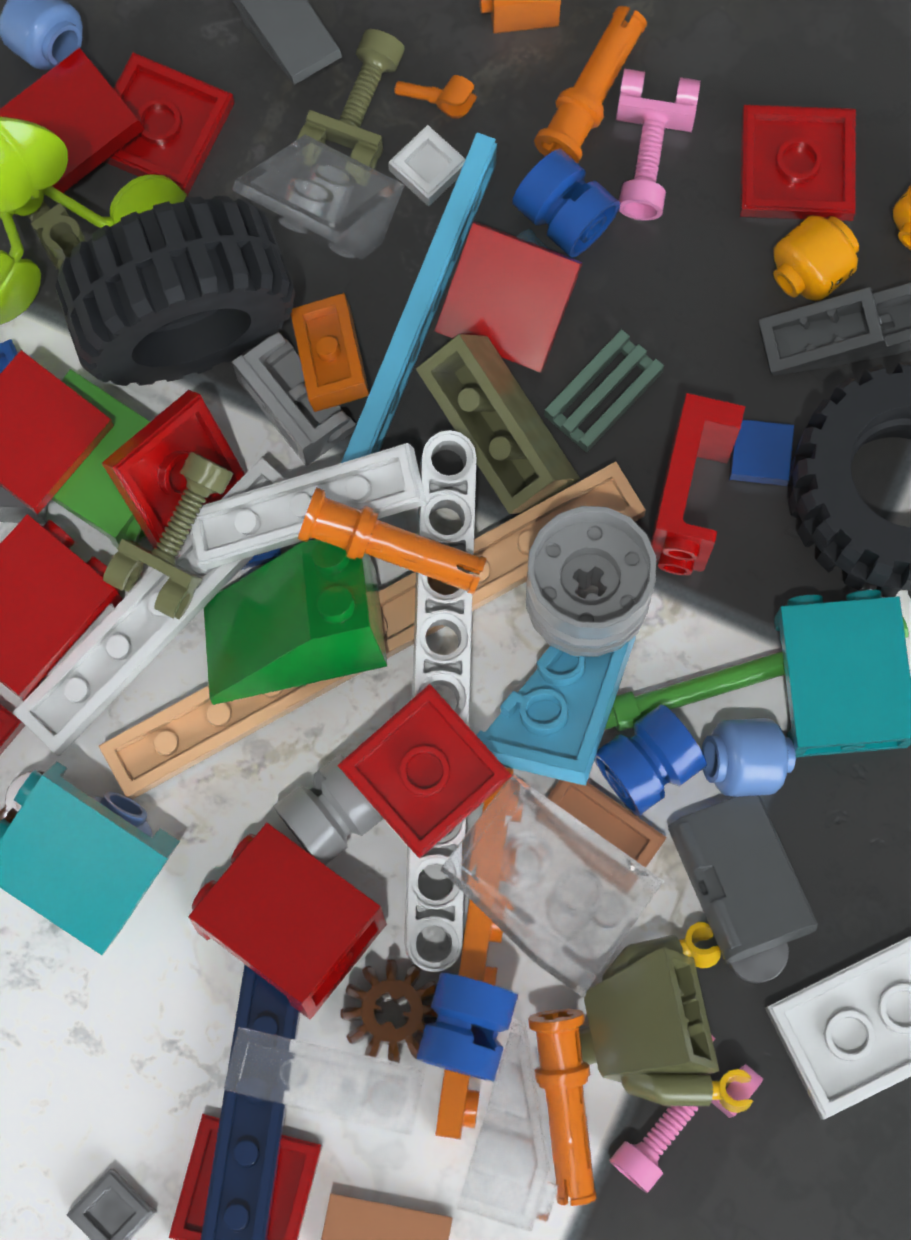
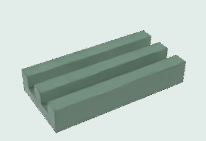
M622 329L553 400L544 412V416L586 453L652 385L664 370V365L657 359L653 361L649 358L647 350L640 344L635 346L629 341L630 336ZM620 353L624 354L626 358L567 419L563 415L567 408ZM635 366L644 371L586 433H583L578 428Z

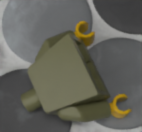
M697 922L691 925L686 932L685 939L679 940L676 935H670L630 944L622 950L603 974L602 982L588 989L585 994L584 1002L589 1026L579 1029L582 1058L589 1065L597 1063L598 1071L603 1078L620 1082L625 1091L632 1096L663 1106H710L712 1100H719L726 1110L739 1113L751 1107L753 1100L732 1099L726 1092V1086L732 1082H751V1076L746 1071L740 1069L728 1071L724 1074L721 1081H712L709 1075L718 1072L719 1067L696 967H712L719 961L721 951L719 946L699 949L694 945L698 941H705L713 937L709 924Z

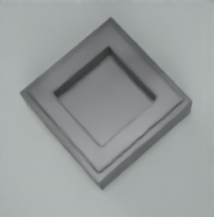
M110 1168L66 1215L90 1240H131L157 1212L114 1168Z

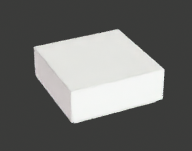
M427 125L388 162L389 171L427 206H430L458 179L466 159Z

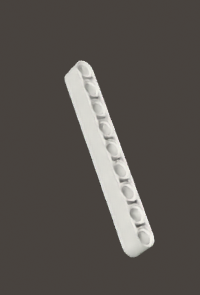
M442 431L428 440L424 446L419 473L427 504L418 507L417 534L474 555L475 447L470 439L460 432ZM442 450L454 451L462 459L464 468L456 475H443L436 471L432 465L431 458L435 453ZM437 509H452L459 515L462 528L452 535L440 534L431 526L429 516ZM457 567L458 570L473 575L472 572ZM416 572L412 699L429 684L432 686L439 684L447 686L456 696L455 712L469 727L472 594L460 588L453 594H438L428 584L427 576ZM439 625L451 628L458 637L459 644L457 650L449 655H439L431 651L426 644L425 638L429 629ZM466 818L421 859L407 845L404 945L410 961L425 971H444L454 965L461 953ZM428 865L442 866L451 877L450 891L440 900L428 899L419 890V874ZM428 926L440 927L449 937L450 945L448 952L438 961H425L420 957L416 949L417 936L421 930Z

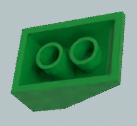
M318 539L301 542L219 592L204 607L209 698L213 705L387 667L376 570L370 555L365 553L362 559L356 557L354 560L346 557V550Z

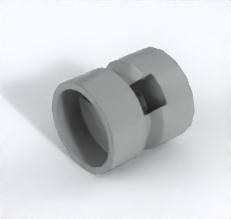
M340 754L313 774L314 786L311 789L298 786L273 806L304 849L324 865H327L348 848L347 836L350 833L363 836L384 819L337 766L345 759Z

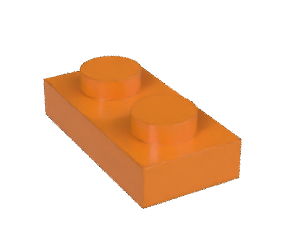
M345 293L293 308L291 312L292 323L308 400L314 412L368 397L369 388L351 308Z

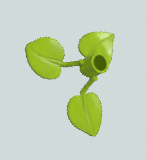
M0 117V219L4 224L11 245L9 254L0 250V325L21 315L34 301L41 284L39 267L30 259H21L24 248L12 217L14 214L27 216L34 213L41 206L44 195L99 228L105 225L111 227L121 222V217L133 212L139 214L151 210L153 205L168 201L171 204L183 202L187 194L173 180L166 176L157 174L140 176L127 183L115 195L110 205V217L100 216L52 187L63 176L68 162L66 145L55 133L26 120Z

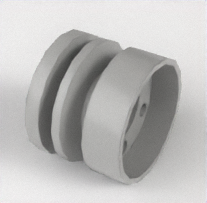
M580 506L559 513L539 530L529 551L526 609L534 629L550 646L572 656L599 657L621 649L638 634L648 613L656 582V555L647 534L630 517L608 507ZM591 584L599 588L598 595L590 593L585 599L577 595L578 588L586 590Z

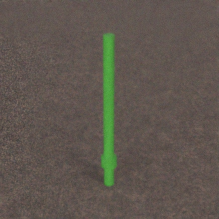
M903 617L905 638H907L909 636V632L906 621ZM780 651L634 696L632 691L616 695L605 730L616 727L617 731L621 732L633 728L636 721L660 704L672 710L785 675L783 652Z

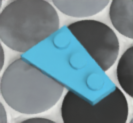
M636 635L621 649L599 657L572 656L550 646L537 661V670L518 693L512 691L500 706V715L485 732L480 730L476 736L505 767L586 786Z

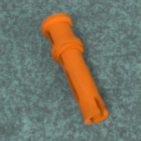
M619 6L615 9L610 23L574 87L561 91L555 102L557 111L547 128L539 130L534 139L536 148L544 156H547L554 150L562 149L579 163L583 156L581 146L589 131L597 128L604 118L602 102L640 34L647 27L646 19L638 11L635 10L631 19L627 22L625 18L630 11V7Z
M316 487L297 539L307 542L310 538H315L346 550V557L354 560L356 557L362 559L365 553L460 588L469 594H474L480 577L460 571L457 567L480 575V572H483L486 557H478L377 520L379 513L374 512V508L366 505L361 510L327 498L325 490Z
M556 1009L539 1012L528 1017L530 1030L536 1031L540 1066L534 1070L535 1081L539 1083L540 1088L545 1089L556 1178V1200L558 1204L565 1206L569 1203L568 1198L570 1197L571 1206L584 1205L597 1199L592 1174L583 1085L588 1082V1077L591 1075L590 1065L584 1062L582 1058L579 1026L585 1023L584 1013L577 1009Z

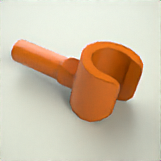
M453 75L443 90L433 86L427 87L397 81L395 86L396 95L437 104L443 113L453 119L464 117L477 99V96L472 93L474 84L460 75Z

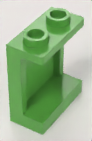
M70 369L62 379V382L112 420L114 427L51 500L107 536L116 548L121 539L140 543L146 535L106 472L102 462L150 421Z

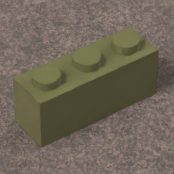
M459 334L416 368L455 431L462 433L470 439L475 447L478 467L509 514L523 513L565 490L580 479L488 336Z

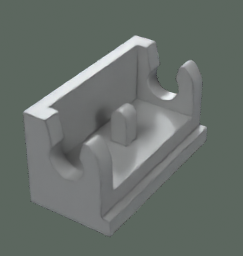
M280 333L270 336L244 356L240 355L232 361L238 382L306 467L354 432L356 424L339 405L314 412L308 400L300 357L289 341L284 339Z

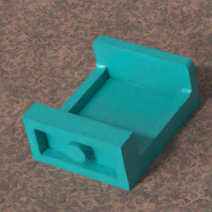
M863 590L846 595V601L823 603V597L820 595H803L787 600L788 606H781L774 617L775 631H780L792 727L787 737L794 744L796 757L908 748L911 745V677L900 596L882 598V592L879 590Z
M57 761L43 775L34 770L28 776L14 798V801L22 806L11 823L4 818L0 821V888L103 956L180 841L161 828L153 837H150L63 779L62 776L66 772L67 767Z

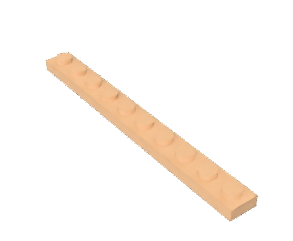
M617 462L608 465L474 539V555L478 557L483 556L487 559L483 572H480V575L473 573L474 576L480 577V580L472 595V611L527 582L529 551L539 530L557 514L580 506L608 507L630 517L634 522L644 517L646 510ZM416 572L379 591L387 659L414 644ZM427 576L428 584L438 594L449 595L459 589ZM439 625L432 627L427 631L425 637L444 628L445 626ZM360 673L213 705L209 698L208 685L99 745V748L126 797L133 800Z

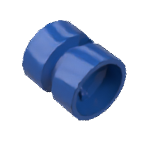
M557 149L545 156L527 174L517 188L512 204L534 225L547 224V237L569 257L574 258L587 250L604 233L616 217L621 202L596 180L586 183L584 181L586 170L564 150Z
M662 704L634 723V736L630 738L623 734L617 735L598 749L594 760L616 795L638 817L665 798L664 786L667 783L680 787L707 766L706 759L693 736L678 717Z
M441 972L431 1004L438 1018L436 1022L425 1025L416 1060L474 1078L494 1082L504 1049L497 1040V1035L500 1032L509 1030L518 994L485 982Z

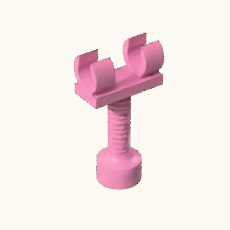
M624 69L616 121L642 124L643 129L634 180H628L621 186L619 211L632 219L655 220L663 214L666 196L665 189L656 183L664 130L667 128L692 132L701 80L680 77L676 101L671 103L641 98L645 72Z
M747 1064L742 1065L740 1070L746 1071L751 1076V1082H732L726 1086L727 1094L734 1100L749 1099L764 1080ZM712 1100L711 1103L729 1118L736 1116L737 1113L723 1108L719 1100ZM670 1106L671 1108L666 1109L667 1113L664 1112L662 1114L663 1118L660 1117L658 1119L659 1123L656 1122L654 1124L655 1127L651 1128V1132L647 1133L648 1137L643 1138L644 1142L640 1141L638 1144H630L624 1141L610 1158V1163L638 1188L648 1193L663 1175L658 1166L659 1155H663V1150H667V1145H671V1140H675V1136H678L679 1131L683 1130V1126L687 1125L686 1121H690V1116L693 1117L695 1115L694 1111L697 1112L699 1110L698 1107L701 1106Z

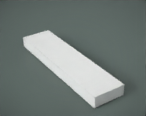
M409 443L203 505L202 508H199L200 513H196L198 517L194 519L195 523L191 524L192 529H190L197 567L208 570L302 542V540L297 538L316 487L325 490L327 498L361 510L366 505L374 508L373 511L379 513L377 519L426 505L414 448Z

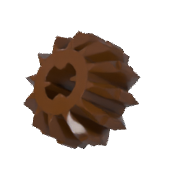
M388 959L385 966L387 980L380 982L375 970L371 966L363 968L364 978L371 985L368 992L357 985L348 984L345 990L351 998L362 1002L361 1008H343L340 1010V1017L346 1021L362 1020L364 1023L347 1034L346 1037L350 1044L359 1043L370 1034L373 1036L365 1050L364 1057L366 1059L374 1061L384 1043L389 1045V1064L391 1066H398L401 1060L399 1045L407 1043L411 1055L416 1059L420 1045L414 1037L418 1033L423 1035L426 1025L423 1023L424 1018H438L431 1005L422 1004V1001L434 996L437 983L436 981L428 982L416 991L413 987L420 978L421 968L413 964L408 969L404 981L398 980L397 961L395 959ZM391 997L396 1004L406 1000L410 1005V1012H403L404 1018L408 1021L402 1027L396 1029L391 1022H386L382 1025L377 1022L376 1013H383V1009L379 1004L385 998Z

